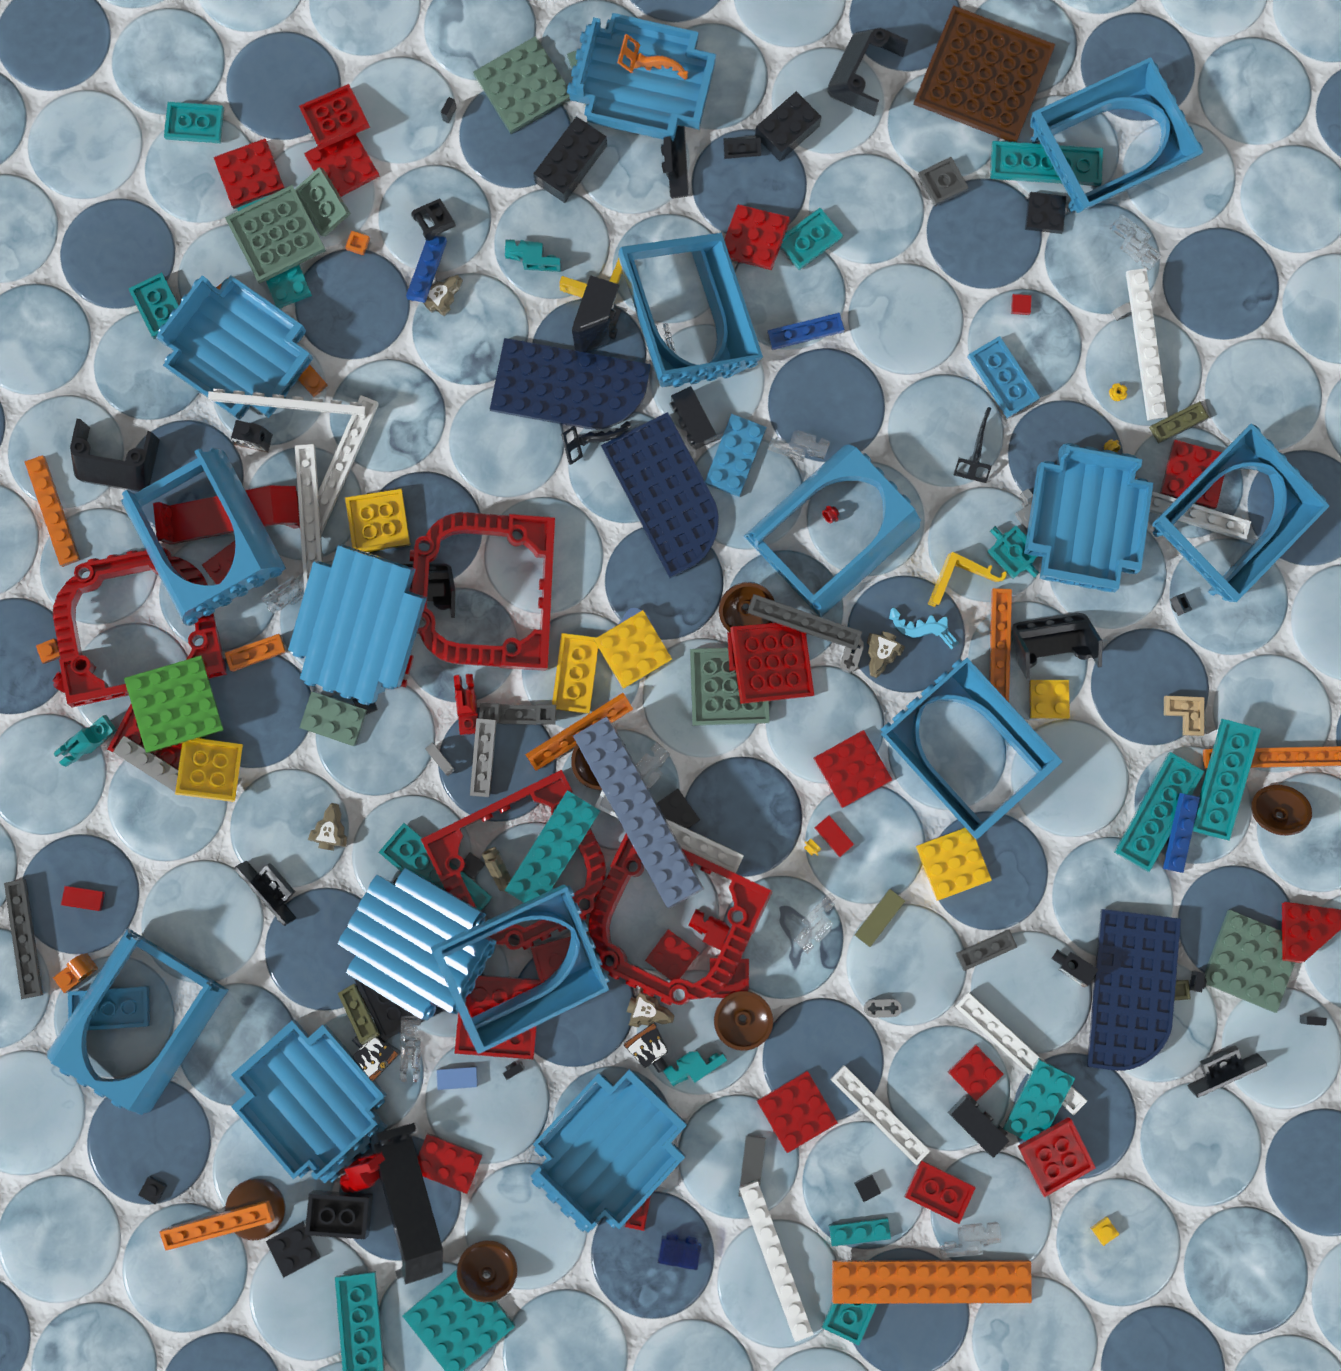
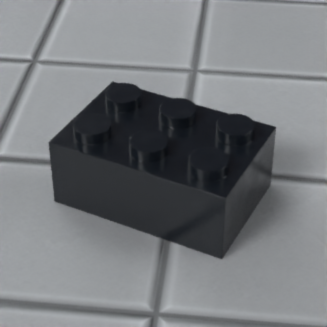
M795 91L756 126L755 136L760 135L761 143L780 162L820 127L822 116Z
M313 1190L308 1196L305 1235L366 1239L370 1232L373 1194Z

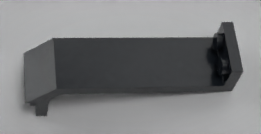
M415 1123L379 1132L370 1138L373 1154L382 1153L385 1158L379 1164L378 1172L402 1258V1268L395 1272L397 1279H404L405 1285L443 1272V1247L411 1136L416 1131Z

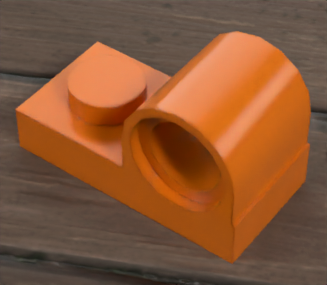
M88 953L80 954L68 962L67 967L55 975L53 979L63 993H67L98 970V967Z

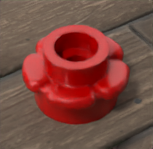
M828 505L822 511L826 522L831 524L839 520V511L836 507Z

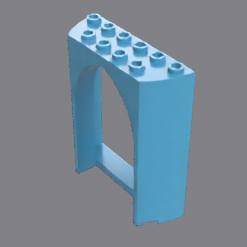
M1151 57L1032 112L1030 127L1034 130V136L1031 137V141L1034 144L1038 142L1042 144L1071 198V202L1067 207L1070 212L1074 210L1076 213L1084 211L1204 153L1201 143L1194 136L1192 127L1185 120L1184 112L1179 109L1175 96L1169 91L1167 81L1162 78L1158 65ZM1115 109L1139 111L1150 116L1160 124L1161 141L1159 149L1148 163L1087 193H1084L1053 136L1095 115Z
M722 233L623 246L620 248L618 253L620 264L661 387H680L684 383L696 384L701 380L713 381L718 377L730 378L734 374L758 365L757 362L763 358ZM692 252L716 326V349L710 363L692 364L675 354L663 341L655 326L634 260Z
M1251 423L1154 521L1152 526L1155 530L1152 533L1155 537L1163 535L1212 586L1208 591L1210 595L1218 594L1225 601L1237 602L1329 507V504L1326 502L1325 497L1318 494L1313 489V485L1300 475V471L1287 461L1286 456L1276 450L1273 442L1266 439L1261 434V430ZM1236 469L1257 470L1268 475L1274 491L1273 514L1268 527L1261 537L1222 576L1181 534L1174 524L1224 474Z
M850 444L840 448L744 535L751 545L821 618L920 528L921 519L915 508L910 504V499L897 491L898 488L895 483L888 481L884 477V472L871 463L872 461L866 453L862 454L857 447ZM842 481H860L875 486L879 490L883 502V519L877 536L860 554L813 595L763 540L815 493L828 485Z
M211 448L209 452L197 449L194 451L197 459L135 494L128 490L122 493L124 497L121 500L122 505L183 623L188 626L197 623L198 619L202 616L213 614L216 608L229 605L232 599L248 594V590L264 585L265 581L269 578L280 576L282 571L286 569L225 451ZM204 471L232 523L236 544L234 560L228 574L220 584L208 586L191 583L176 572L141 508Z
M966 658L963 661L961 659L957 660L952 665L954 669L950 673L945 671L934 681L936 683L935 686L931 684L920 693L923 696L919 699L917 696L906 706L908 708L906 712L901 710L892 718L894 723L890 724L888 722L880 730L883 732L881 735L977 840L1063 761L977 667ZM951 701L964 704L978 711L1036 773L983 822L937 773L923 752L919 736V725L923 709L927 704Z
M563 884L430 947L461 1016L463 1025L478 1054L609 990L607 985L609 982L608 976L605 971H601V959L593 950L595 944L587 934L588 927L579 915L581 910L572 898L574 893L570 885L566 886ZM549 920L559 923L571 931V940L566 957L552 976L540 985L477 1016L470 1017L445 960L446 956L523 921Z
M128 928L47 1051V1058L53 1065L60 1068L59 1071L66 1076L71 1075L77 1079L76 1081L80 1085L93 1088L96 1095L100 1097L106 1096L111 1099V1103L118 1108L124 1107L140 1115L149 1113L229 989ZM139 947L203 988L161 1053L151 1065L129 1077L117 1079L102 1078L97 1075L88 1057L86 1046L88 1026L97 1006L135 948Z

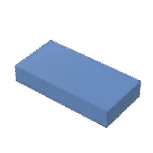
M477 1067L437 1069L438 1090L478 1087Z

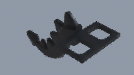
M988 407L985 411L971 460L959 457L954 476L987 483L992 465L980 463L984 430L991 407ZM963 462L970 465L967 474L957 472L959 463ZM978 467L988 469L986 478L983 479L975 476Z
M626 421L620 425V428H616L615 431L609 430L607 433H604V431L598 433L590 431L587 434L580 435L577 433L576 426H572L563 432L561 436L569 465L583 457L581 445L585 446L592 442H604L615 439L624 434L628 428H631L630 422ZM573 431L574 439L568 443L566 435ZM577 447L578 457L572 460L570 453Z

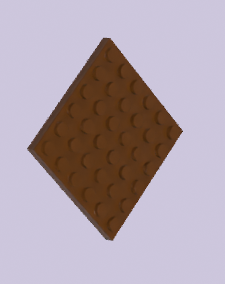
M953 5L913 105L1009 142H1017L1056 44Z

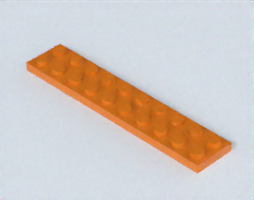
M832 1260V1303H1032L1031 1261Z

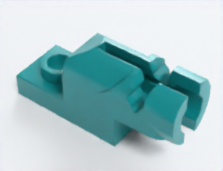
M506 239V259L523 260L524 270L561 272L560 258L554 255L543 257V243L520 240L517 246L515 240Z
M103 715L90 727L81 729L54 752V756L58 757L60 754L66 756L59 763L67 767L84 754L92 753L113 735L117 729L108 716Z
M698 1050L690 1051L676 1061L679 1066L678 1070L670 1065L663 1072L673 1087L678 1083L688 1080L689 1076L696 1083L725 1063L727 1059L723 1052L721 1054L716 1052L708 1058L709 1062L706 1063Z

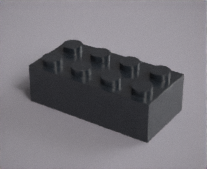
M576 116L533 173L535 183L565 203L607 147V136Z

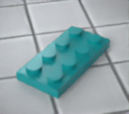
M1038 1058L1003 1129L1027 1141L1050 1128L1075 1080V1076Z

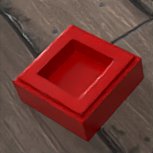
M1013 294L1011 314L1030 315L1032 295Z

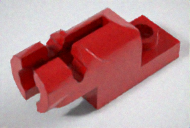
M466 674L467 689H464L462 686V677L460 675L454 676L460 735L475 734L478 708L473 674Z
M696 909L688 926L695 929L701 935L705 934L703 943L721 951L730 927L726 922L713 916L708 917V920L704 922L703 917L705 913Z
M382 1153L358 1158L344 1169L346 1174L340 1178L342 1190L345 1193H351L372 1187L380 1177L378 1172L379 1164L385 1160Z

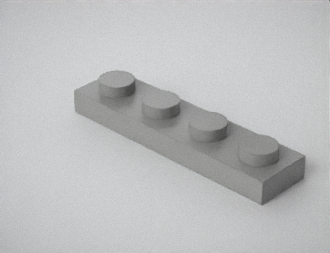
M476 718L470 796L490 797L497 720Z
M123 736L113 753L175 792L178 770L153 753H146L145 748L128 737Z

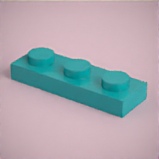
M888 1218L829 1225L832 1247L891 1239Z

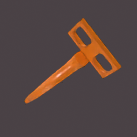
M625 34L617 63L630 73L633 72L634 68L644 67L650 71L652 67L661 69L663 65L666 69L673 67V71H679L677 74L683 79H687L688 71L684 70L677 61L665 56H644L642 53L638 54L640 44L628 34ZM628 39L635 44L634 52L627 47ZM624 55L631 60L630 68L622 61Z

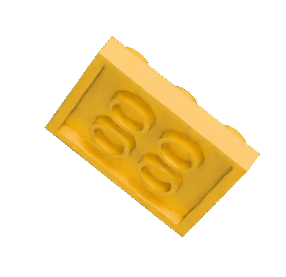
M402 489L345 497L352 548L364 552H372L411 545Z
M643 610L593 639L622 689L672 660Z
M199 738L183 742L175 795L235 802L243 744Z
M966 828L915 846L936 901L992 881L977 841Z

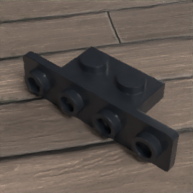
M679 125L676 129L674 141L671 136L663 137L664 144H661V153L665 161L662 162V171L666 173L669 179L670 197L672 199L689 195L685 127Z
M248 861L235 866L234 869L238 875L249 885L251 890L263 901L264 905L269 908L283 926L290 924L296 919V916L284 904L295 893V890L271 863L267 864L259 873L256 872Z
M1234 1045L1201 1060L1200 1064L1204 1077L1188 1084V1088L1199 1098L1244 1076L1259 1071L1267 1066V1062L1258 1053L1242 1060L1239 1049Z

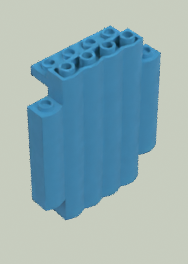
M612 13L611 20H607L606 29L601 28V20L593 17L592 24L586 25L585 32H581L580 43L582 45L581 49L578 48L576 52V60L578 61L576 66L573 65L571 73L573 81L568 84L567 94L570 95L571 101L586 104L584 116H587L588 123L658 139L671 136L674 141L677 125L698 130L700 128L716 62V54L696 50L699 32L616 13ZM625 34H628L640 44L638 54L642 53L644 56H665L677 61L684 70L688 71L687 79L685 80L677 74L679 71H673V67L666 69L663 65L661 69L652 67L650 71L644 67L634 68L633 72L630 73L617 63ZM628 39L627 47L634 52L635 44ZM624 55L622 61L630 68L631 60Z
M231 275L222 282L220 290L214 287L204 276L197 279L193 283L190 292L181 299L178 308L171 312L166 324L159 328L156 337L161 343L173 350L172 354L165 358L163 366L207 398L208 391L213 392V389H224L225 393L233 394V391H244L245 395L253 396L254 392L264 393V397H272L273 394L284 395L285 398L291 387L298 381L301 374L313 360L309 352L297 345L306 332L304 326ZM214 402L238 420L246 414L250 406L268 418L277 409L276 407Z
M1066 443L1059 448L1057 465H1054V462L1044 461L1038 465L1024 553L1043 557L1039 579L1115 593L1120 586L1121 572L1137 574L1141 571L1153 483L1148 482L1147 479L1138 478L1135 480L1136 472L1142 466V459H1138L1136 456L1128 453L1120 455L1111 450L1099 451L1089 446L1082 448L1073 443Z
M346 545L337 546L332 565L321 561H313L288 651L293 652L295 657L304 658L306 656L300 679L304 680V683L309 686H316L317 684L326 692L333 693L337 691L341 693V697L347 699L357 698L359 699L358 702L364 705L376 702L378 695L385 692L386 688L394 689V687L401 686L427 597L409 591L416 569Z
M404 868L396 884L382 876L376 875L338 942V945L356 955L346 973L422 1020H429L434 1015L436 1005L450 1013L457 1014L458 1009L430 947L485 922L486 913L412 870ZM486 937L445 957L464 1003H466L467 995L473 991L477 977L484 971L485 962L494 953L497 941L490 937Z
M292 1020L231 1074L246 1092L231 1107L293 1179L297 1176L302 1178L310 1171L308 1168L310 1166L313 1170L311 1175L315 1180L320 1178L324 1184L329 1180L332 1183L341 1175L338 1171L344 1166L348 1167L355 1161L354 1157L359 1152L363 1155L371 1148L369 1145L370 1138L387 1128V1125L372 1109L374 1107L378 1109L386 1102L383 1098L387 1094L375 1081H371L354 1056L326 1024L320 1026L309 1036L296 1020Z
M629 1069L615 1085L599 1072L533 1143L535 1146L534 1151L540 1157L545 1156L547 1159L531 1175L533 1178L532 1183L538 1189L543 1188L547 1192L546 1197L552 1203L557 1202L562 1207L560 1209L561 1212L568 1218L571 1216L576 1221L574 1224L580 1231L589 1233L604 1215L607 1217L606 1222L612 1228L617 1227L620 1229L685 1158L686 1155L672 1141L687 1126V1123L633 1070Z

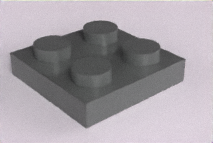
M952 157L918 173V177L934 206L968 191L969 188Z

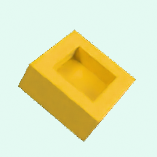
M1104 1217L1090 1227L1103 1246L1120 1235L1108 1217Z

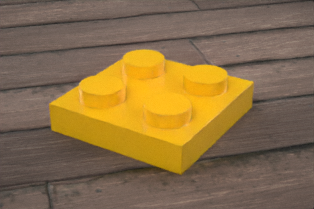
M1069 680L1029 681L1030 719L1070 718Z

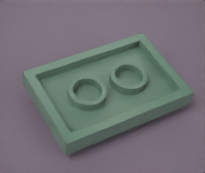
M319 167L295 189L304 209L321 236H327L351 214L323 168Z
M311 691L299 728L355 746L367 710Z

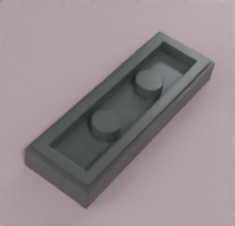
M1007 929L955 954L963 971H966L1017 948V945L1010 930Z
M746 1135L740 1186L758 1180L760 1186L766 1138ZM739 1189V1194H738V1196H739V1197H742L741 1192H740V1189Z

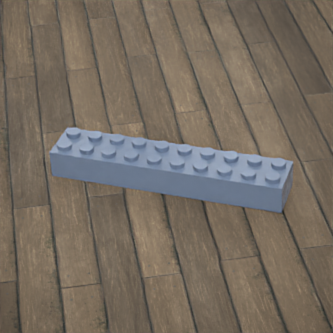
M605 717L573 735L666 907L672 908L704 890L612 721Z

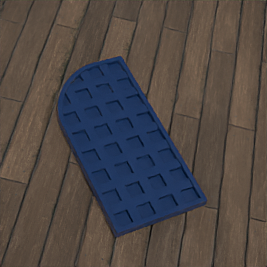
M504 338L490 411L591 430L613 427L629 418L641 405L647 390L651 364Z
M667 412L602 444L601 448L670 579L694 567L705 558L716 539L719 520L716 502Z
M1101 909L1096 968L1099 970L1095 974L1087 1067L1116 1071L1134 1069L1153 1059L1168 1041L1173 1023L1181 918Z

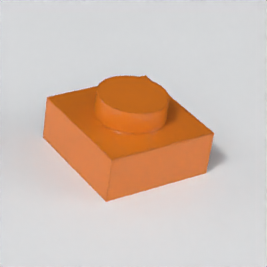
M351 231L345 248L348 251L364 256L370 237Z
M56 639L36 645L43 664L60 658Z

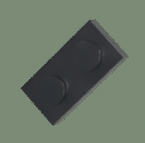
M760 135L723 138L725 159L761 156Z

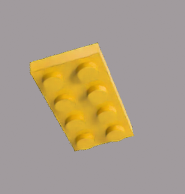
M561 633L552 705H557L556 710L590 714L598 647L593 639L597 637Z

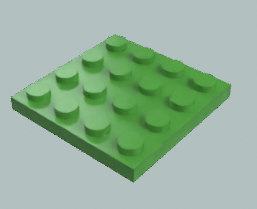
M202 656L124 678L146 753L224 730Z

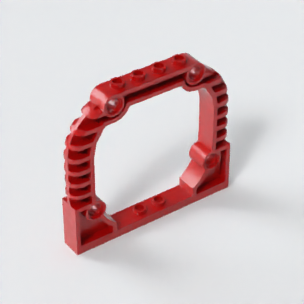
M458 512L439 519L431 526L425 536H421L415 541L414 550H410L409 561L413 562V568L416 570L412 580V588L409 591L427 597L429 563L438 556L440 542L451 535L466 533L507 537V541L512 546L517 547L523 544L536 558H544L543 579H539V590H542V597L538 598V609H541L540 630L534 629L527 637L520 641L513 637L508 638L502 646L452 642L446 640L435 631V616L427 608L426 600L421 617L425 625L420 628L418 627L417 634L420 635L423 644L433 655L452 664L546 671L548 669L555 518L509 514L507 516ZM517 531L521 533L522 538L515 539L512 533ZM426 543L429 546V550L422 551L419 545ZM508 644L515 645L516 652H508L506 646Z
M163 548L173 568L184 579L194 584L208 586L203 574L193 564L182 558L172 556L168 549ZM146 549L140 552L128 551L125 555L120 556L113 554L100 560L93 558L77 565L74 570V576L65 583L56 596L53 605V621L60 654L59 663L66 701L71 708L129 696L126 684L109 687L104 680L93 674L95 670L93 662L82 654L76 623V606L83 593L97 590L105 579L150 570L158 575ZM84 572H90L87 578H82ZM214 613L209 616H202L195 623V631L188 637V643L192 650L187 659L202 656L209 679L227 675ZM199 638L204 639V642H203L202 645H200V646H196V645H195V642H196L197 639H199ZM81 663H87L84 670H79Z
M562 770L421 839L446 891L477 908L461 876V872L465 868V860L459 855L461 842L464 838L461 829L481 819L485 822L493 818V813L497 811L503 813L511 809L510 805L530 795L534 802L549 807L552 815L566 791L568 790L573 793ZM591 828L578 846L587 870L585 887L577 890L574 893V897H572L578 906L582 899H587L590 902L589 909L582 910L580 908L581 914L579 915L582 920L587 919L586 914L593 910L594 899L603 886L606 874L604 855ZM453 859H459L461 863L460 867L456 870L450 867V862ZM540 920L526 928L514 924L488 937L497 941L495 945L505 944L511 950L521 947L523 950L534 946L533 941L540 938L542 942L552 937L551 932L557 929L558 932H561L567 928L553 921ZM512 934H516L520 938V942L516 946L509 943V937Z
M625 834L589 918V934L595 944L596 951L600 954L601 967L609 971L608 975L617 980L621 977L627 980L625 984L635 989L639 986L644 989L643 993L654 997V995L662 997L660 1001L670 1006L672 1003L685 1005L691 999H704L718 993L731 980L773 891L682 849L692 867L695 863L701 866V871L709 875L711 872H714L731 880L729 890L733 898L734 907L728 911L727 917L732 927L715 965L707 976L696 983L684 979H674L668 982L629 963L624 950L611 942L609 927L613 913L630 878L642 875L645 868L630 839ZM632 862H636L638 865L634 872L629 870V865ZM737 911L743 913V919L740 922H736L733 917ZM610 955L615 960L612 966H608L606 963V959ZM679 989L685 992V997L681 1001L676 998V992Z

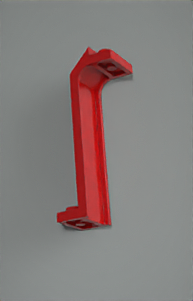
M269 485L245 490L264 527L286 525L293 529L300 528L296 486ZM218 496L174 505H167L162 502L153 503L156 537L160 542L172 545L234 533L232 523Z

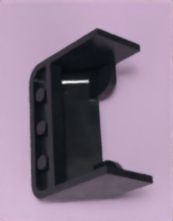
M883 28L854 33L829 82L828 94L836 100L875 116L879 100L863 93L866 82L863 77L855 73L869 44L903 57L908 39Z
M590 275L572 327L575 351L583 353L610 343L611 339L615 340L618 331L615 328L621 314L620 309L614 308V301L620 287L619 284Z
M76 419L70 451L74 476L79 481L139 492L150 485L160 439L155 434L147 431L144 449L133 448L129 450L125 461L89 455L90 444L87 441L90 427L81 419Z
M443 563L429 564L427 601H433L434 606L440 610L450 609L451 618H455L456 591L452 568L450 565ZM403 564L413 568V564Z
M1074 613L1017 622L1012 626L1017 662L1026 679L1030 678V668L1037 664V658L1073 652L1081 660L1093 658L1096 665L1102 667V639L1085 614Z

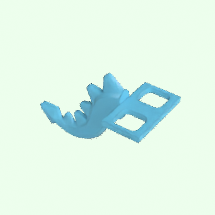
M893 607L890 611L889 619L893 620L897 630L907 637L918 638L928 634H935L936 636L940 635L950 649L959 644L947 629L948 617L946 616L937 622L934 616L930 615L926 623L920 619L917 620L915 627L912 621L906 626L905 619L899 620L901 614L896 608Z

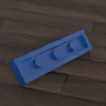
M435 235L433 240H426L406 294L408 300L426 302L447 244L446 237Z
M839 312L767 330L771 349L775 350L843 333L844 326Z
M1179 793L1163 869L1180 873L1184 872L1200 797Z

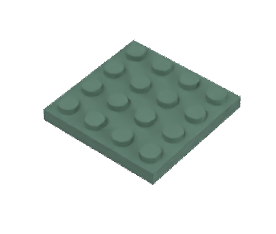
M536 36L473 71L474 77L510 134L570 101V95L567 94L568 86Z
M292 185L225 217L259 284L326 251Z
M728 648L690 649L692 726L770 723L769 701L740 704L736 671H729Z
M1228 910L1205 970L1206 985L1277 1013L1295 962L1282 961V931Z

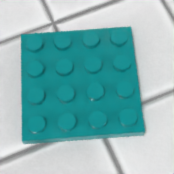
M457 1269L402 1315L444 1371H464L516 1326L497 1301L479 1302L468 1297L459 1286Z

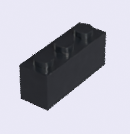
M689 386L671 395L669 405L673 413L677 412L679 416L678 423L682 430L686 429L688 433L686 438L691 446L694 445L697 450L715 441L717 435L693 388Z
M963 1096L947 1113L994 1158L1010 1141L1006 1137L1008 1133L1000 1125L996 1127L992 1123L994 1119L986 1111L982 1113L977 1108L979 1104L972 1097L968 1099Z

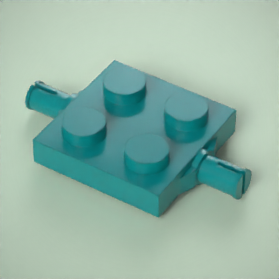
M1016 525L1004 534L996 526L989 531L997 540L987 552L1013 579L1025 570L1033 578L1040 573L1032 565L1038 556L1024 553L1027 536Z

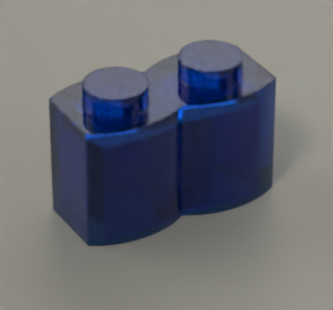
M667 1233L666 1236L661 1237L658 1263L697 1270L702 1245L698 1242L697 1238L686 1237V1240L679 1239L676 1234Z

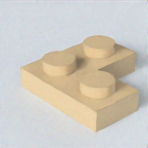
M1164 696V716H1183V736H1204V697Z

